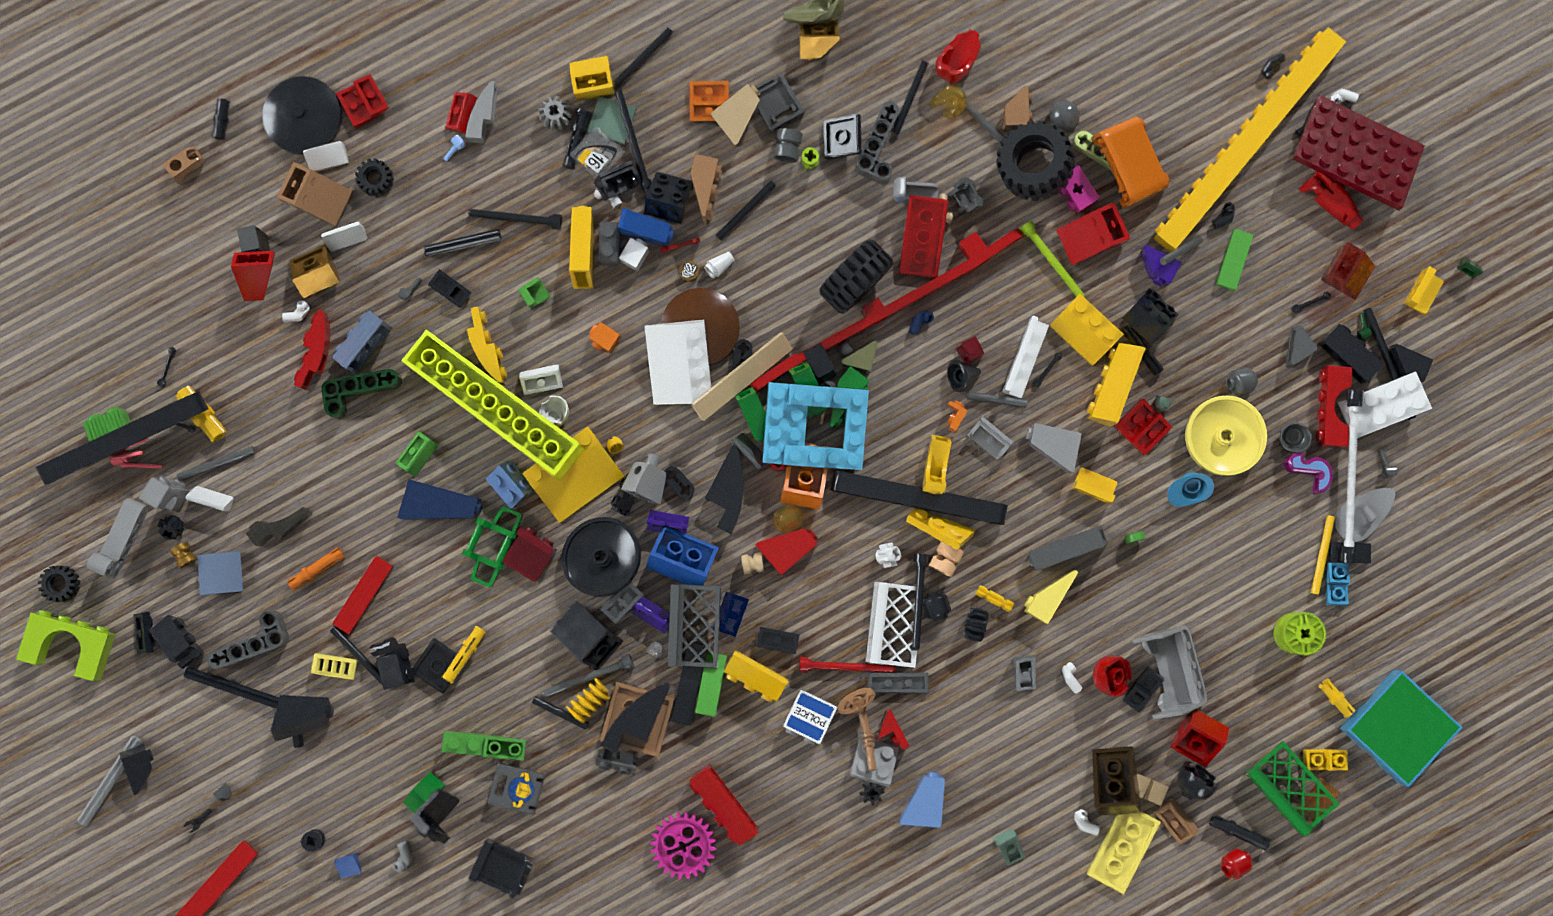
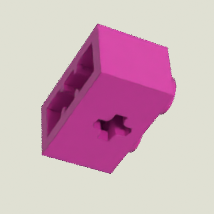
M1079 165L1072 169L1074 173L1072 178H1067L1068 185L1065 188L1061 187L1059 189V193L1067 199L1069 209L1072 212L1075 211L1077 215L1097 203L1100 199Z

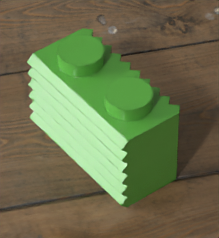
M114 407L108 409L107 413L101 416L100 414L91 415L87 421L82 423L90 442L130 423V419L126 410Z

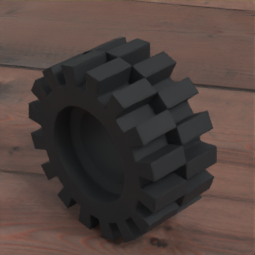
M375 158L374 161L367 159V163L363 161L361 163L362 167H357L359 171L355 172L357 177L355 180L359 188L369 196L379 197V194L383 196L385 191H390L389 186H393V173L383 161ZM372 171H379L382 175L381 181L378 184L372 185L367 180L369 173Z
M67 566L49 567L50 569L43 571L45 574H40L39 577L42 578V581H38V584H41L38 590L43 591L41 595L46 597L48 601L65 602L66 600H71V596L77 595L75 591L80 589L77 586V583H80V580H77V577H79L78 573H74L75 570ZM57 576H62L66 581L65 588L60 592L53 588V580Z

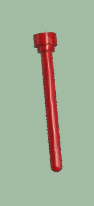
M800 657L799 673H808L812 669L893 673L896 670L894 665L817 662L808 659V657Z

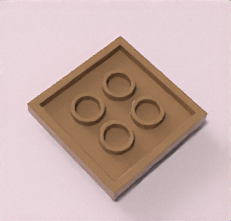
M616 682L600 738L601 742L613 722L624 709L649 690ZM666 695L647 742L624 733L619 746L659 757L675 697Z

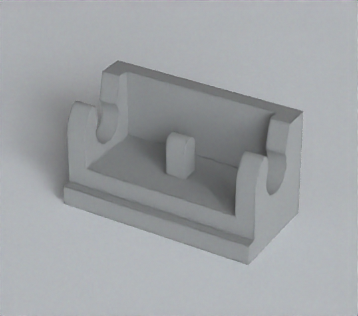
M984 417L967 434L970 439L996 460L1001 458L1013 443L1011 439Z

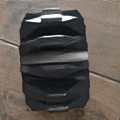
M972 607L969 609L963 633L965 639L973 642H981L984 639L989 616L988 611Z

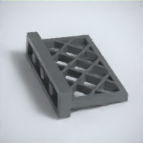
M679 583L671 585L668 666L718 667L721 586ZM685 589H693L698 595L691 603L685 598ZM708 590H715L716 599L710 604L702 595ZM699 598L708 606L701 613L693 607V604ZM689 607L697 615L690 623L684 618V612ZM709 608L715 614V620L710 624L702 617ZM698 618L707 626L700 634L692 626ZM688 628L696 635L690 643L683 637V632ZM707 629H710L714 634V640L710 644L701 636ZM698 638L706 646L699 654L691 646ZM687 648L696 656L691 661H682L683 652ZM709 649L713 654V663L705 662L700 655Z

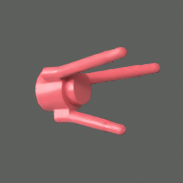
M148 438L109 456L113 466L121 465L122 468H163L162 465L129 463L131 457L142 455L143 452L130 453L127 449L147 441Z

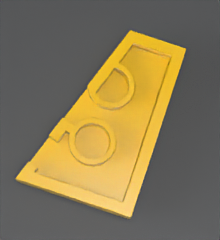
M918 508L913 510L906 519V522L956 550H959L970 540L976 531Z

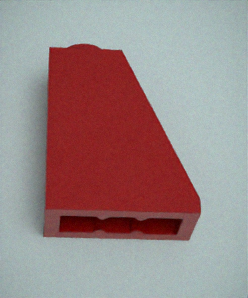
M274 251L234 253L231 269L244 301L264 300L274 261Z
M804 528L757 542L755 546L779 574L783 575L818 544L815 541L818 537L811 529L807 532Z

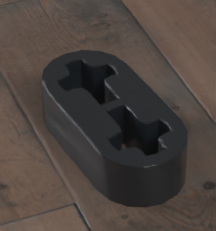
M742 339L735 344L733 370L736 366L740 365V360L745 361L752 356V345L748 340ZM742 344H746V347L749 348V351H745V357H741V350H738V347H742Z
M671 466L665 469L666 483L679 497L690 499L695 492L693 484L678 468ZM669 471L677 472L676 477L679 479L677 483L673 479H667ZM680 483H682L685 487H691L689 489V495H687L686 493L683 495L681 494L682 489L679 486Z

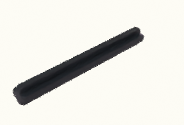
M191 667L186 668L184 672V677L272 708H277L279 701L277 696Z

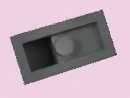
M1035 655L1014 657L1012 665L1014 668L1016 691L1036 689Z

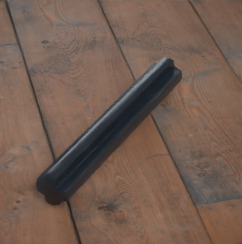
M499 229L425 245L424 251L428 257L499 241L502 239V235Z

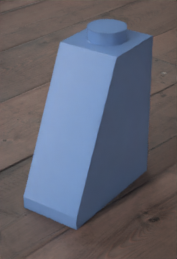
M928 772V775H922L899 817L900 824L941 828L945 778L940 776V773Z

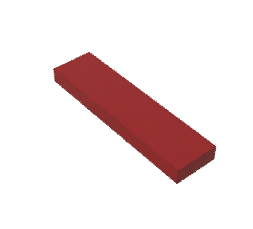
M375 556L332 624L347 634H351L394 566L379 556Z

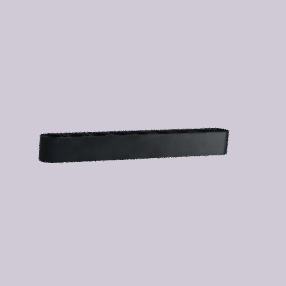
M200 391L195 392L35 468L44 485L50 484L208 410V407Z
M842 471L833 472L830 491L998 525L1005 524L1008 505L947 492L933 494L923 491L922 487Z

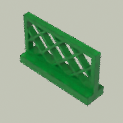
M1281 741L1259 762L1244 772L1300 836L1306 837L1311 832V829L1340 805L1284 741ZM1282 747L1288 753L1287 762L1276 761L1277 752ZM1265 762L1273 763L1272 775H1265L1259 768ZM1276 763L1287 764V776H1276ZM1291 765L1300 766L1302 778L1291 777ZM1276 778L1287 779L1286 791H1280L1275 787ZM1290 779L1301 780V792L1290 791ZM1305 780L1313 781L1316 784V794L1305 793ZM1290 794L1301 795V807L1290 804ZM1305 795L1316 796L1315 808L1304 807ZM1319 796L1327 797L1333 804L1327 809H1319ZM1304 810L1315 811V819L1310 824L1304 819Z

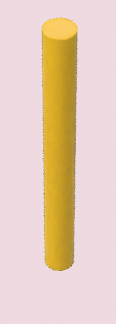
M1327 515L1311 594L1319 595L1335 520L1334 516Z

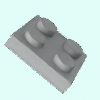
M860 736L850 776L889 787L899 747L875 740L873 742L875 747L873 748L877 770L868 771L866 749L863 748L864 744L862 743L864 739Z

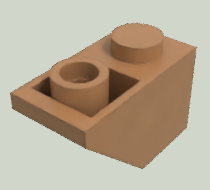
M1024 86L1005 106L1003 110V131H1014L1017 129L1016 126L1020 124L1024 126L1027 125V122L1032 121V112H1029L1032 94L1028 93V86Z

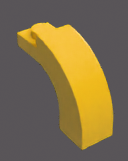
M931 434L923 479V491L933 494L945 493L946 470L952 444L951 438Z

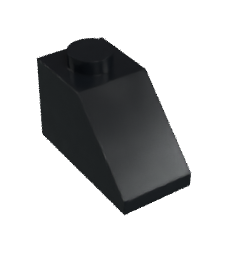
M1399 344L1389 347V352L1400 377L1416 372L1420 382L1425 381L1433 359Z
M144 744L119 753L134 795L140 792L152 770L151 761L154 760L151 750H146Z

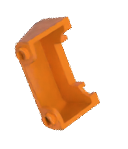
M1137 116L1100 131L1091 137L1094 146L1099 145L1102 147L1100 153H1104L1120 188L1117 190L1118 193L1122 192V199H1119L1122 209L1167 189L1168 183H1170L1169 176L1166 172H1163L1147 136L1145 122Z

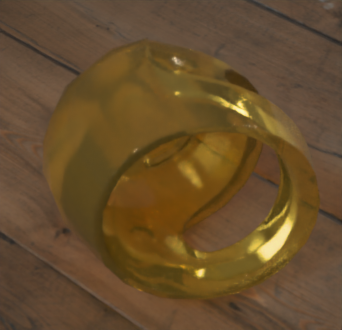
M949 83L931 99L928 105L932 108L940 103H945L946 109L942 116L955 118L965 111L967 96L960 87Z

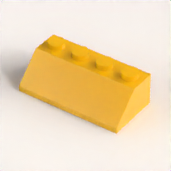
M1118 343L1110 348L1107 358H1110L1109 363L1104 365L1100 375L1103 377L1102 382L1097 384L1094 391L1096 398L1094 402L1089 404L1087 410L1089 420L1108 427H1112L1119 422L1144 354V347Z

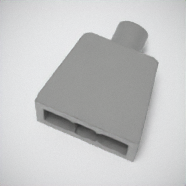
M648 454L646 463L634 462L621 490L647 503L661 504L666 472L657 468L660 457Z

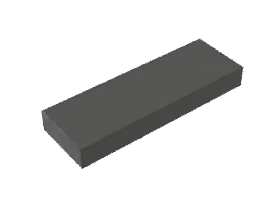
M868 673V688L873 689L875 693H929L928 673Z

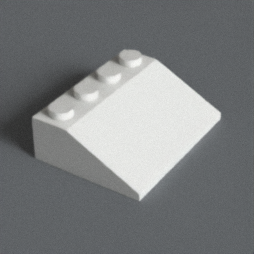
M704 320L645 326L654 404H692L712 388Z

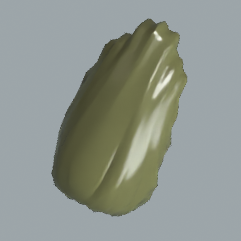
M811 0L806 5L793 6L787 12H784L783 19L798 24L818 25L835 22L843 15L844 0Z

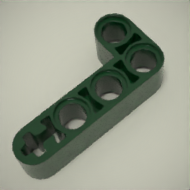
M385 369L326 380L321 386L325 413L335 419H341L347 413L346 398L397 389L402 384V376L392 369ZM391 375L395 377V379L392 380V383L386 381L391 379ZM375 378L376 384L373 387H369V380ZM355 381L356 388L349 391V384ZM332 385H336V392L334 394L329 393V388ZM338 404L340 409L336 414H333L332 408Z

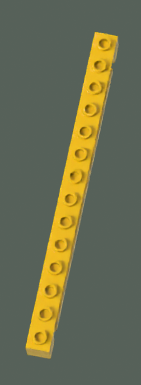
M1329 27L1323 33L1319 31L1312 39L1314 44L1311 47L1307 45L1300 54L1302 56L1300 61L1295 60L1288 68L1291 72L1287 76L1283 74L1277 81V89L1275 91L1271 89L1264 97L1266 102L1263 106L1259 104L1252 112L1254 117L1251 120L1247 118L1240 126V129H1242L1240 134L1237 135L1235 133L1227 142L1230 146L1226 150L1222 148L1216 156L1218 160L1214 165L1210 163L1203 171L1206 175L1202 180L1198 178L1191 186L1193 191L1190 194L1186 192L1179 200L1181 203L1179 208L1176 209L1174 207L1167 215L1169 220L1165 224L1161 222L1156 228L1155 232L1157 234L1153 239L1170 253L1177 249L1346 43L1343 38Z

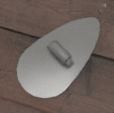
M1376 489L1354 498L1353 542H1360L1368 538L1385 519L1394 503L1395 491L1393 489ZM1346 504L1338 509L1334 520V528L1337 534L1344 540H1346L1345 527H1347Z

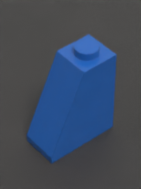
M623 208L618 225L621 236L632 239L639 238L644 242L666 247L668 242H672L674 231L671 224Z

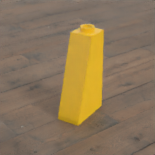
M587 206L572 207L569 272L574 289H593L594 216L592 207Z

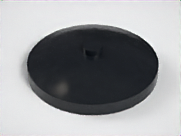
M298 76L284 80L269 93L263 107V124L268 136L280 148L293 154L304 155V150L330 144L337 136L342 123V108L338 97L328 85L313 77Z
M610 517L589 519L577 526L568 536L562 550V568L567 580L580 592L593 597L610 596L627 587L636 576L641 562L640 544L634 532L617 519Z

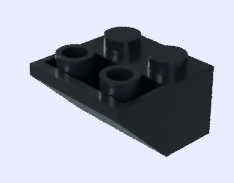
M1149 288L1122 319L1152 345L1169 328L1179 314L1176 313L1171 305L1166 304L1158 293Z

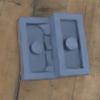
M240 551L197 555L200 595L243 591Z

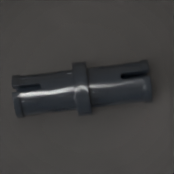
M217 99L216 113L213 116L214 130L212 138L217 140H225L230 101L227 99Z

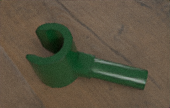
M1362 312L1359 313L1362 330L1357 331V337L1364 341L1371 336L1372 332L1369 327L1367 328L1365 313Z

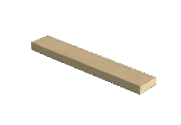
M784 333L776 335L691 404L701 420L705 421L793 350Z

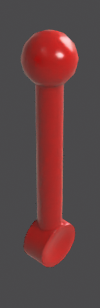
M694 238L690 241L668 247L662 246L660 251L666 253L668 250L700 243V238Z

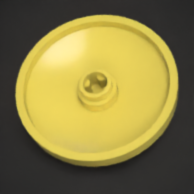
M1218 396L1203 402L1192 412L1186 425L1185 441L1191 457L1201 468L1216 475L1231 476L1247 471L1259 461L1266 447L1267 429L1261 414L1252 404L1235 396Z

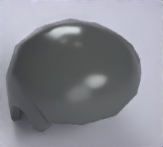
M1062 100L1052 106L1049 119L1057 128L1068 132L1075 129L1078 125L1080 112L1073 102Z
M1298 422L1285 425L1280 431L1279 436L1280 443L1284 449L1294 453L1305 451L1310 446L1312 434L1308 428Z

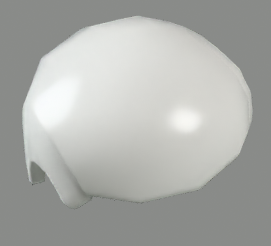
M550 396L546 402L541 403L539 414L555 426L560 427L568 420L569 408L566 400L562 397Z

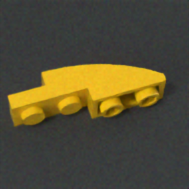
M478 306L470 308L474 327L467 329L472 348L486 371L497 382L504 385L507 372L505 367L501 366L500 360L503 359L501 348H498L495 343H488L491 342L489 330L485 329L484 323H487L486 313Z

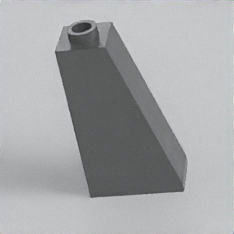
M1101 525L1029 551L1028 561L1030 566L1035 567L1037 571L1104 547L1108 542Z

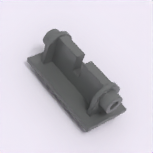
M603 748V750L599 749L598 756L596 757V766H599L600 769L606 771L611 769L619 770V773L624 775L636 773V766L633 765L638 764L639 757H635L634 754L621 752L620 759L616 758L617 751L614 752Z

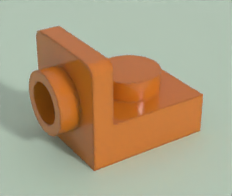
M956 400L954 402L950 401L947 405L948 408L957 412L956 414L952 413L947 422L950 425L948 430L953 433L956 432L968 411L964 408V404Z

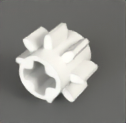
M893 543L879 545L880 549L876 551L877 562L883 564L884 568L897 566L896 561H899L901 558L899 548L893 546Z

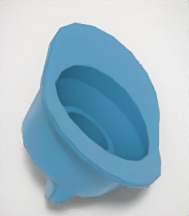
M1196 472L1186 473L1170 485L1167 498L1173 506L1177 507L1205 501L1214 491L1213 480L1205 474Z

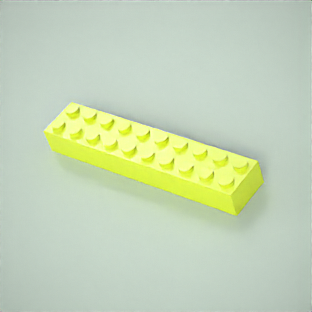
M425 330L401 360L410 369L559 481L584 451L580 443L428 330Z

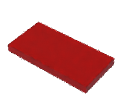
M909 195L898 274L928 278L938 277L948 199Z

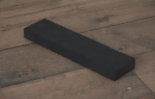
M691 644L698 654L706 648L705 645ZM687 648L684 661H691L696 656ZM707 650L700 655L704 661ZM683 666L671 722L691 726L703 667Z

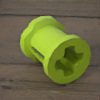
M808 147L802 152L801 163L805 169L812 170L818 166L819 153L815 148ZM809 156H813L811 162L808 161Z

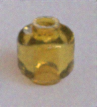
M786 504L774 513L773 523L780 532L790 533L802 525L803 512L798 506Z

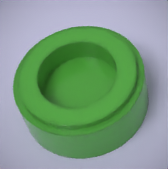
M1143 531L1124 537L1126 544L1146 539Z

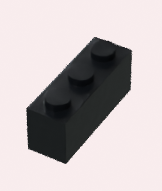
M1338 324L1334 326L1318 343L1341 366L1352 367V376L1360 384L1368 382L1384 365L1380 361V357L1370 352L1366 348L1365 343L1360 339H1356L1351 334L1350 329L1344 325Z

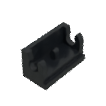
M632 160L598 174L594 184L604 201L637 187L639 185L637 180L640 179V176Z

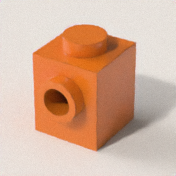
M599 322L598 325L595 324L589 332V339L592 341L591 345L599 351L604 349L610 354L621 340L620 334L602 322Z

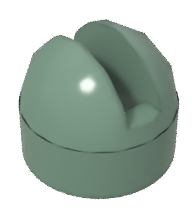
M1156 395L1155 406L1159 410H1166L1169 408L1172 400Z

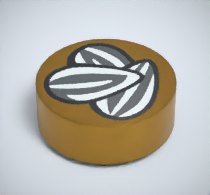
M693 261L683 262L679 269L680 276L685 281H694L699 276L698 265Z

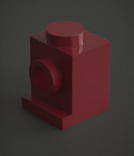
M976 336L956 347L962 362L966 364L981 358L985 354Z

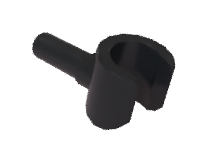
M208 808L196 819L185 822L184 827L191 823L193 829L189 833L198 830L202 820L212 810Z

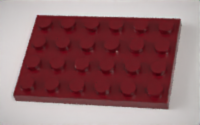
M1319 94L1315 99L1292 160L1400 211L1406 201L1425 145Z

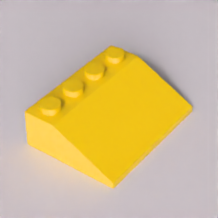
M588 426L572 437L581 444L584 451L560 481L538 464H534L522 473L559 523L624 477Z

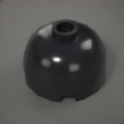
M1185 761L1177 775V783L1183 791L1182 795L1189 800H1206L1210 798L1220 786L1219 782H1214L1216 777L1200 765L1196 764L1193 767L1190 766V761Z

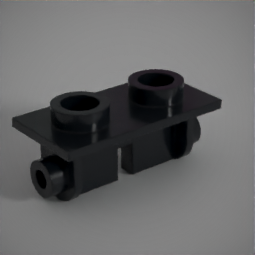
M628 473L621 479L619 484L620 490L611 501V510L624 516L630 512L635 501L628 498L629 493L621 490Z

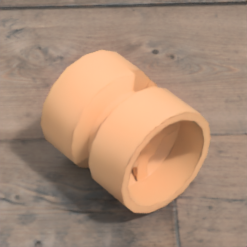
M941 541L936 550L938 554L932 557L928 566L944 575L952 577L957 568L955 563L960 562L964 551L961 549L956 550Z

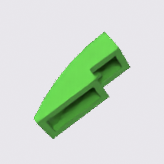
M707 652L705 662L713 663V654L711 652ZM718 654L717 668L704 667L695 713L716 716L727 655Z

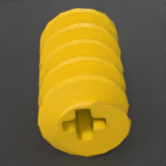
M597 678L594 679L596 686L588 684L590 691L582 690L584 697L576 695L578 702L570 701L572 708L566 706L570 713L582 723L586 722L585 716H592L591 710L594 712L598 711L597 705H604L602 698L607 701L610 699L608 689Z

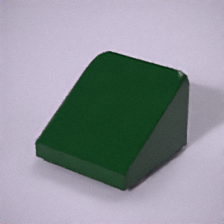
M1465 256L1457 266L1458 270L1471 278H1475L1483 273L1480 265Z

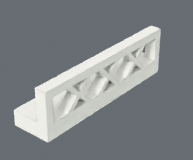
M1032 316L1029 319L1002 393L1018 399L1022 398L1049 325L1037 321L1038 317Z

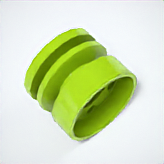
M1291 612L1284 614L1277 620L1274 625L1273 636L1279 648L1286 653L1309 655L1321 649L1325 642L1326 631L1322 621L1315 615L1305 612ZM1301 630H1304L1303 634L1305 635V637H1301Z

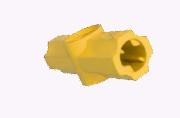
M188 385L177 392L176 398L180 400L195 393V391ZM206 403L208 410L190 419L204 431L212 442H216L223 438L227 431L214 416V410Z

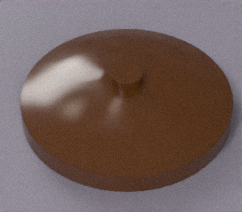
M694 288L678 294L665 308L661 324L704 320L709 366L721 362L733 351L739 338L740 324L736 309L724 295L711 289Z

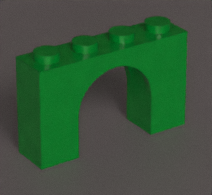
M807 362L789 369L794 384L819 386ZM751 387L738 393L735 398L755 441L763 442L766 411L763 409L755 390ZM808 406L807 418L823 414L824 410L828 409V407Z

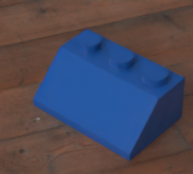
M663 526L650 553L646 568L687 585H704L719 547L668 526Z

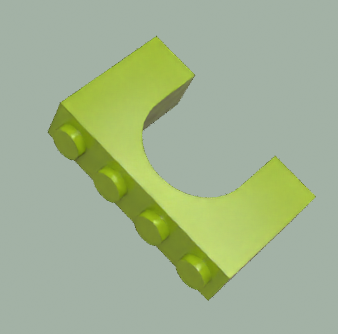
M39 610V613H30L16 660L33 665L44 664L53 638L63 631H68L78 639L81 647L74 676L90 681H101L115 638V634L109 632V628L97 626V628L89 627L90 623L79 620L77 623L71 622L70 617L59 615L57 618L51 616L52 612Z

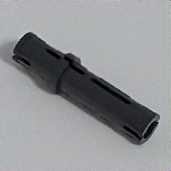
M1215 813L1210 818L1209 825L1225 832L1226 835L1235 836L1264 851L1268 850L1271 839L1236 824V821L1226 820Z

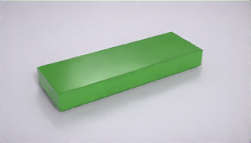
M1237 229L1232 231L1217 278V286L1232 291L1237 289L1253 234Z

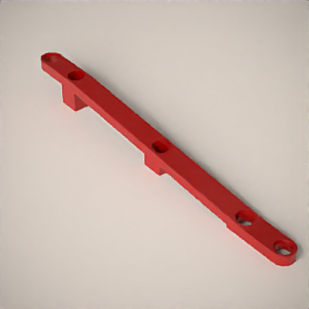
M1017 227L987 247L975 231L959 242L957 246L967 261L886 306L882 304L879 298H876L861 309V313L865 318L820 343L826 352L833 349L845 340L853 338L976 270L1024 236ZM803 352L798 355L797 353L793 354L753 381L747 388L753 387L756 394L768 387V382L774 383L789 373V369L807 362Z

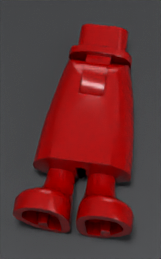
M1316 171L1311 178L1298 188L1302 193L1314 192L1317 196L1313 200L1351 230L1363 222L1362 217L1359 215L1360 211L1340 182ZM1319 181L1324 183L1326 187L1324 188Z

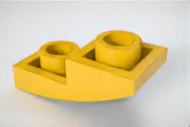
M1302 749L1303 763L1309 770H1348V753L1345 749Z

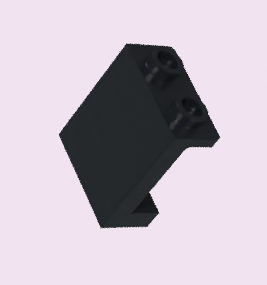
M488 838L483 843L468 879L473 882L478 880L509 894L510 898H514L516 894L520 895L525 883L522 880L525 875H529L533 864L530 863L532 857Z

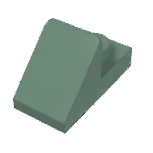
M1009 829L994 837V841L1007 866L1026 858L1014 830Z

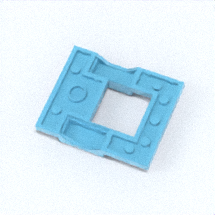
M768 382L762 463L862 470L869 390ZM808 406L846 409L843 448L805 446Z

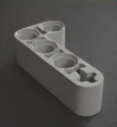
M127 498L123 502L101 552H95L90 556L86 566L87 569L105 577L118 576L147 515V505L131 498Z

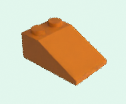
M805 443V446L825 447V446H820V445ZM787 465L780 502L819 510L823 500L828 468Z

